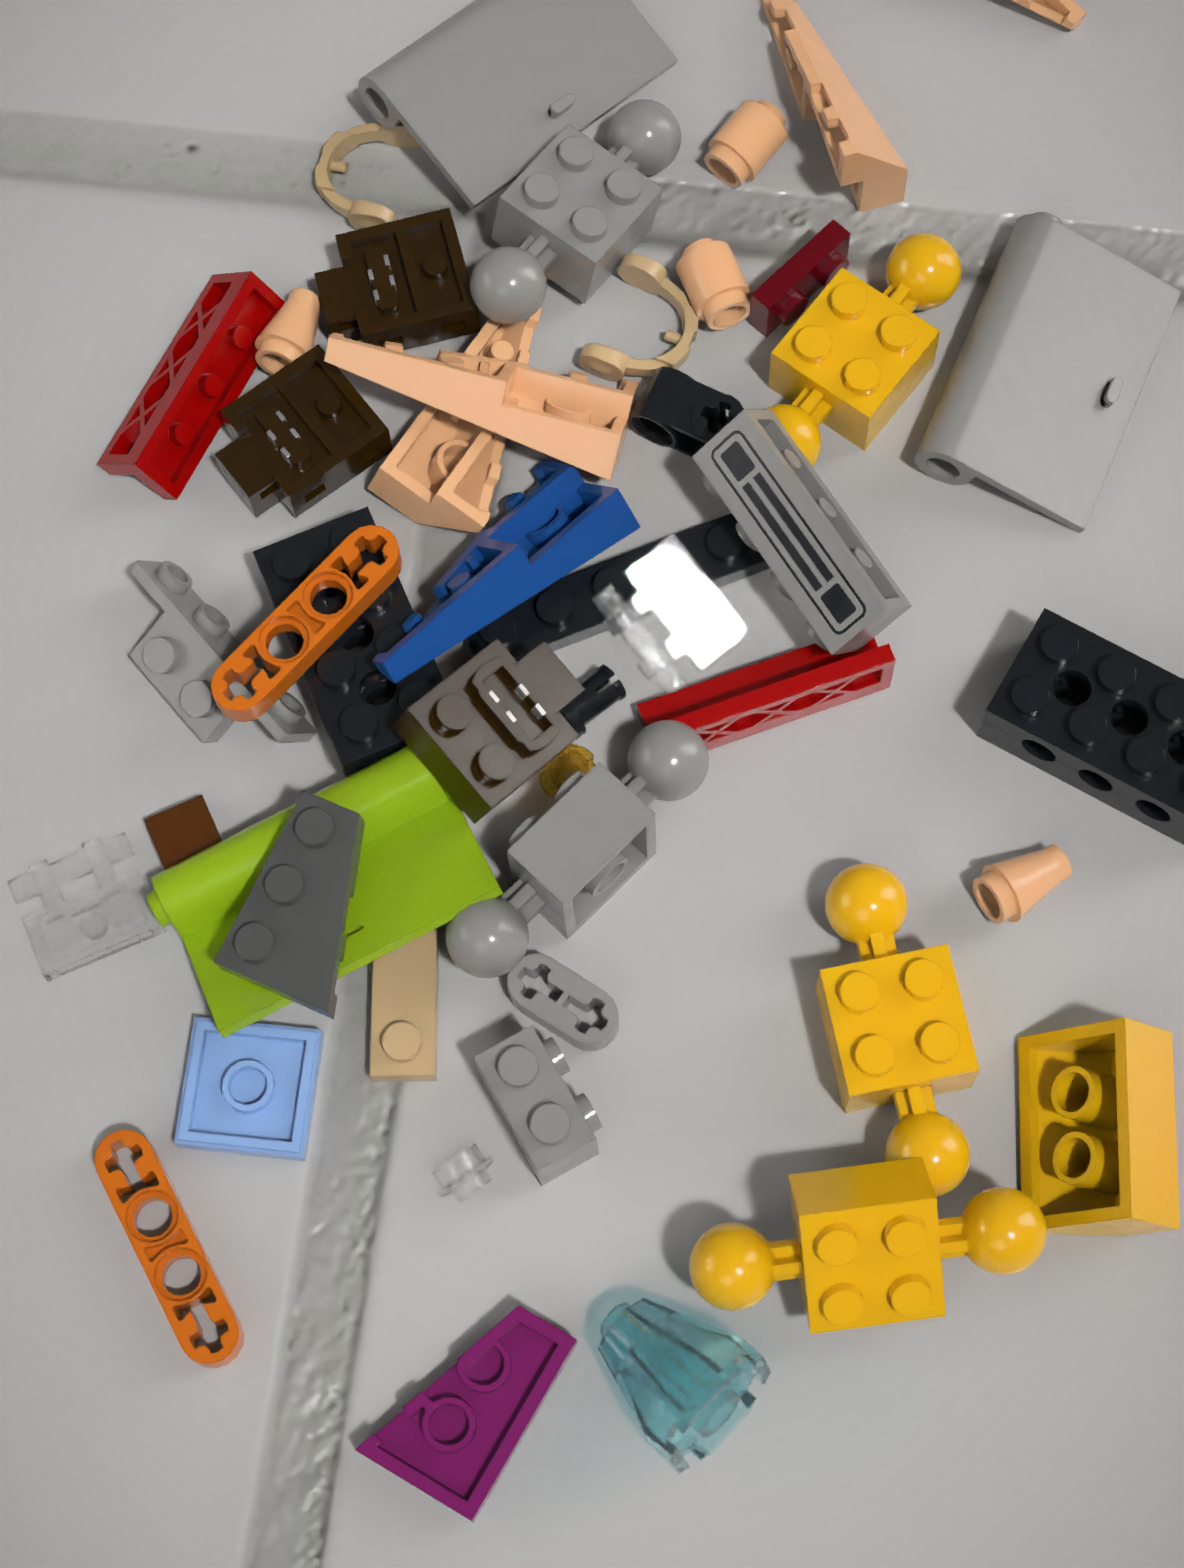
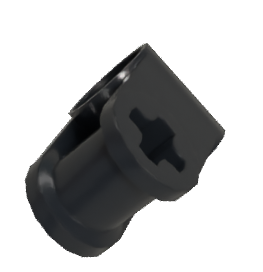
M662 366L656 370L628 421L632 428L645 439L692 457L744 408L733 396L697 382L677 369Z

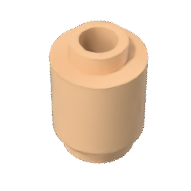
M745 100L709 141L710 150L704 157L709 170L720 181L733 188H739L744 181H752L788 139V134L784 127L786 120L783 114L768 101L760 100L756 102Z
M711 238L700 239L688 245L676 265V272L699 320L706 322L712 330L728 329L742 322L750 314L751 304L749 300L751 298V290L730 245L725 241H714Z

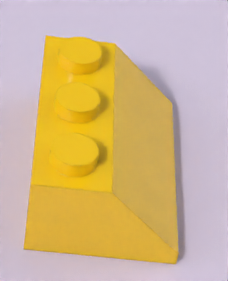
M1124 1017L1018 1037L1021 1191L1032 1198L1041 1209L1046 1222L1047 1234L1130 1236L1180 1230L1172 1032Z

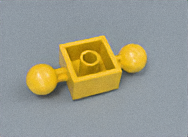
M919 233L908 236L900 241L893 248L886 262L885 278L888 287L883 293L842 267L771 352L768 387L792 402V404H776L763 410H772L812 467L817 462L821 451V434L818 427L822 423L865 451L934 366L940 330L913 314V311L915 309L930 310L943 305L953 296L959 286L961 262L954 247L944 238L930 233Z
M872 863L855 864L837 874L830 883L825 897V911L834 931L843 939L856 944L860 962L820 969L815 989L844 1113L895 1103L899 1123L892 1129L886 1141L885 1162L922 1157L936 1197L942 1196L955 1189L962 1182L967 1174L971 1155L965 1133L952 1119L937 1112L933 1095L971 1088L980 1071L948 944L898 954L894 935L903 925L907 915L908 899L905 888L898 877L883 866Z
M909 1158L788 1174L794 1238L768 1241L758 1230L746 1224L729 1222L716 1225L704 1232L692 1248L689 1259V1274L695 1290L702 1299L718 1309L727 1311H739L754 1306L768 1294L774 1281L798 1278L810 1334L945 1317L941 1259L967 1256L977 1267L989 1273L997 1275L1015 1274L1027 1269L1038 1259L1045 1246L1047 1228L1044 1215L1037 1203L1022 1191L1010 1187L986 1189L978 1193L967 1203L961 1216L938 1219L937 1197L923 1158Z

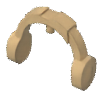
M379 122L352 127L345 132L336 131L321 148L322 155L318 165H315V181L320 196L326 199L335 211L347 217L350 225L356 230L398 219L395 212L384 205L360 199L351 201L338 194L332 184L334 171L348 172V162L340 160L350 151L360 147L359 144L382 141L390 146L410 149L421 148L402 122L392 129L384 127Z
M626 253L619 266L618 275L634 287L650 294L661 295L677 309L676 312L682 322L683 335L668 329L664 340L674 343L676 346L666 354L654 357V359L644 360L630 358L619 350L601 344L586 343L578 363L588 373L604 380L618 382L623 379L624 375L638 377L654 376L656 370L662 366L679 369L687 360L691 349L690 345L696 339L699 317H697L684 292L667 279L668 272L659 262L641 254Z

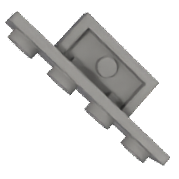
M137 560L130 569L131 574L164 610V613L131 652L129 657L203 743L218 742L234 721L224 716L218 708L211 690L212 677L217 668L241 644L228 630L230 623L227 618L215 607L204 603L191 588L193 584L192 579L181 567L170 561ZM255 657L253 661L255 662L258 672H260L262 669H264L265 672H267V669L261 662V659L259 657ZM252 680L245 685L237 681L231 683L229 688L233 695L232 700L238 695H242L247 699L251 698L255 694L251 685ZM285 692L263 715L257 718L280 743L309 742L317 733L315 728L304 717L306 715L304 706L288 692Z

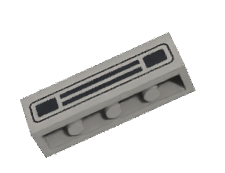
M744 409L692 456L704 473L701 478L705 488L715 499L726 504L737 520L736 530L739 536L751 549L758 551L772 570L770 577L774 586L784 597L794 601L807 620L805 627L809 636L819 647L829 651L831 655L858 651L912 606L772 410Z

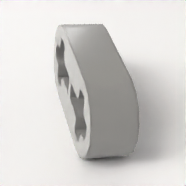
M529 954L524 956L521 962L508 973L507 988L513 1005L522 1014L567 1043L583 1051H598L607 1047L615 1039L619 1030V1013L614 999L604 990L555 959L544 954ZM541 972L547 973L549 989L560 997L556 1002L545 994L537 992L532 999L526 998L525 983L521 979L525 975L536 979ZM571 1003L584 1012H590L594 1006L601 1007V1020L606 1026L602 1030L591 1027L585 1034L579 1032V1019L575 1013L567 1009L568 1005Z

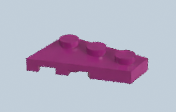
M518 1305L457 1359V1363L424 1392L421 1391L403 1407V1410L376 1434L373 1433L355 1450L474 1523L576 1347L577 1339Z

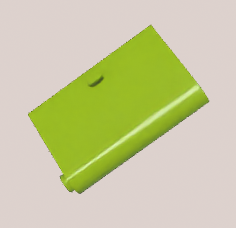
M408 745L314 793L318 797L359 813L365 821L354 896L349 899L344 936L347 940L343 962H339L337 979L452 921L460 911L469 905L486 899H494L503 894L461 808ZM296 803L151 877L154 890L146 894L148 904L162 928L173 924L182 937L217 1029L223 1038L293 1003V1001L220 969L214 963V960Z

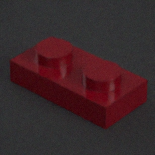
M834 219L829 222L751 294L749 324L763 336L768 337L779 325L789 326L795 322L807 307L809 298L822 286L826 287L842 267L847 270L849 266L847 257L851 233Z

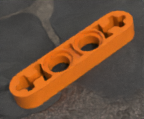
M367 525L359 527L349 534L217 668L212 677L211 690L215 702L224 716L233 721L248 722L256 720L263 715L395 581L401 572L402 558L397 539L391 531L382 526ZM383 548L382 552L385 560L383 564L379 566L377 563L370 561L362 568L363 562L360 553L363 550L367 549L371 553H376ZM342 569H346L351 578L357 573L361 586L360 589L355 587L348 575L341 572ZM332 587L344 591L347 595L346 604L337 613L330 615L321 614L312 607L314 597L322 589ZM289 631L299 634L304 640L303 646L294 657L279 659L269 653V644L273 637L279 633ZM255 657H259L266 669L275 674L273 678H269L264 669L258 672L253 661ZM252 680L251 685L255 694L249 699L238 695L232 700L233 695L229 688L230 684L237 681L245 685Z
M119 1130L110 1133L100 1142L96 1149L94 1159L96 1171L181 1348L191 1360L203 1367L219 1368L228 1365L238 1356L243 1347L244 1332L242 1324L156 1150L143 1135L134 1130ZM123 1147H127L133 1154L142 1152L143 1156L135 1161V1168L141 1180L148 1186L157 1178L159 1184L138 1190L135 1193L130 1179L121 1170L111 1171V1167L119 1162L116 1152ZM135 1193L124 1202L123 1195ZM154 1201L164 1202L171 1207L172 1222L168 1230L155 1237L141 1234L137 1225V1218L141 1209ZM192 1259L197 1262L201 1271L198 1286L191 1293L185 1295L170 1293L165 1283L167 1270L178 1260ZM212 1293H214L216 1301L203 1304V1307L213 1323L218 1327L227 1324L229 1329L220 1337L223 1348L215 1353L205 1345L196 1348L195 1341L203 1336V1329L196 1315L190 1311L182 1320L179 1315L180 1310L199 1306Z

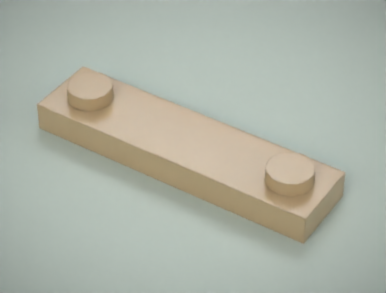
M440 927L373 961L370 1078L372 1082L437 1081Z

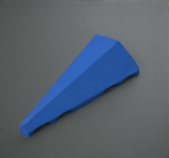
M542 459L533 468L537 480L525 496L521 492L511 494L504 503L508 514L492 528L482 529L432 588L437 601L423 617L420 613L411 614L402 624L406 636L388 652L378 653L372 661L377 669L392 683H397L641 528L619 489L585 483L575 466L566 462Z

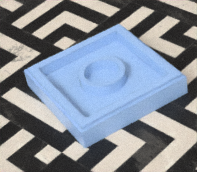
M195 1017L174 1144L178 1148L306 1161L324 1042L323 1031L319 1029L252 1023L223 1038L213 1018Z

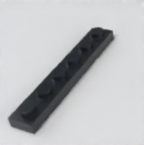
M730 513L562 577L466 638V642L474 657L498 639L518 662L543 641L552 651H556L770 569V567L758 551L751 549L741 539L736 530L737 520Z

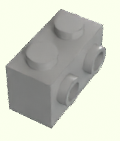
M530 1025L474 1056L482 1081L541 1186L599 1154L597 1138L593 1132L601 1129L602 1124L584 1093L574 1098L561 1077L570 1072V1069L552 1037L541 1042L533 1026Z

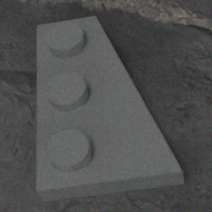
M303 790L214 960V963L220 969L334 1019L337 995L335 994L339 962H343L347 940L344 936L349 899L354 896L365 821L359 813Z

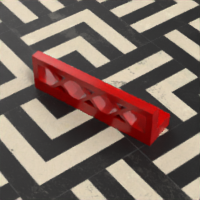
M252 271L213 274L97 465L109 475H135L164 500H177L224 422L220 410L238 399L258 366L255 359L257 353L255 340L285 301Z
M875 638L858 651L831 655L829 651L822 649L814 643L637 704V714L643 728L661 720H675L689 725L701 736L708 751L890 688L896 659L889 643L878 647Z

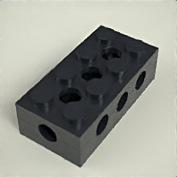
M368 506L253 551L263 582L275 609L349 534L359 527L376 525ZM383 548L376 553H371L367 549L363 550L360 553L363 562L362 568L370 561L377 563L379 566L385 562L382 552ZM346 569L341 570V572L348 575ZM357 573L352 578L348 575L355 587L360 589L361 586ZM398 576L303 674L345 777L407 746L392 725L407 708L443 681L435 659L397 683H392L385 677L372 661L378 653L388 652L406 636L402 624L414 613ZM332 587L322 589L314 597L312 607L321 614L330 615L337 613L346 604L347 595L344 593L340 597L330 598L333 595L344 593V591ZM286 631V637L295 656L301 650L304 640L299 634ZM368 645L360 651H350L356 646ZM381 697L392 698L389 702L382 705L372 704Z
M1044 608L989 703L978 737L1184 845V765L1177 763L1171 757L1178 756L1184 759V679ZM1057 698H1067L1077 706L1063 704ZM1114 727H1123L1130 731L1133 736L1121 734Z

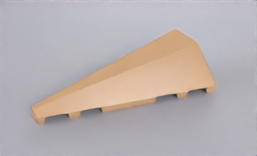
M761 0L803 122L817 119L840 187L850 185L859 212L902 202L907 181V167L795 0Z
M539 308L527 320L515 324H502L488 319L463 354L528 364L531 354L529 349L542 308ZM426 405L380 466L367 489L416 524L480 533L489 520L490 512L488 511L494 487L500 477L502 469L500 464L507 438L435 407Z
M332 333L328 337L324 359L327 363L608 481L611 480L618 464L629 424L628 420L633 410L639 382L622 379L618 389L588 382L587 374L582 372L569 371L566 377L531 368L530 364L445 350H439L436 359L431 360L403 353V345L401 343L385 341L383 347L344 338V335L339 333Z

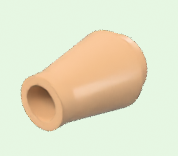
M305 288L292 289L287 301L255 340L257 349L255 355L256 362L269 374H275L314 347L318 319L323 308L321 298L316 293Z
M1051 844L1039 851L984 866L981 876L973 880V893L979 907L992 922L996 924L1006 920L1017 922L1059 883L1071 877V865L1065 853L1057 845Z

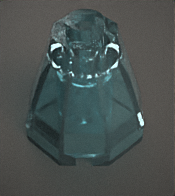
M642 1298L631 1305L627 1302L620 1303L605 1317L599 1329L600 1334L603 1335L598 1346L600 1354L649 1443L657 1454L678 1474L690 1468L683 1456L692 1452L699 1460H703L720 1446L751 1411L757 1399L747 1390L753 1378L755 1377L764 1386L771 1373L764 1357L744 1339L646 1298Z

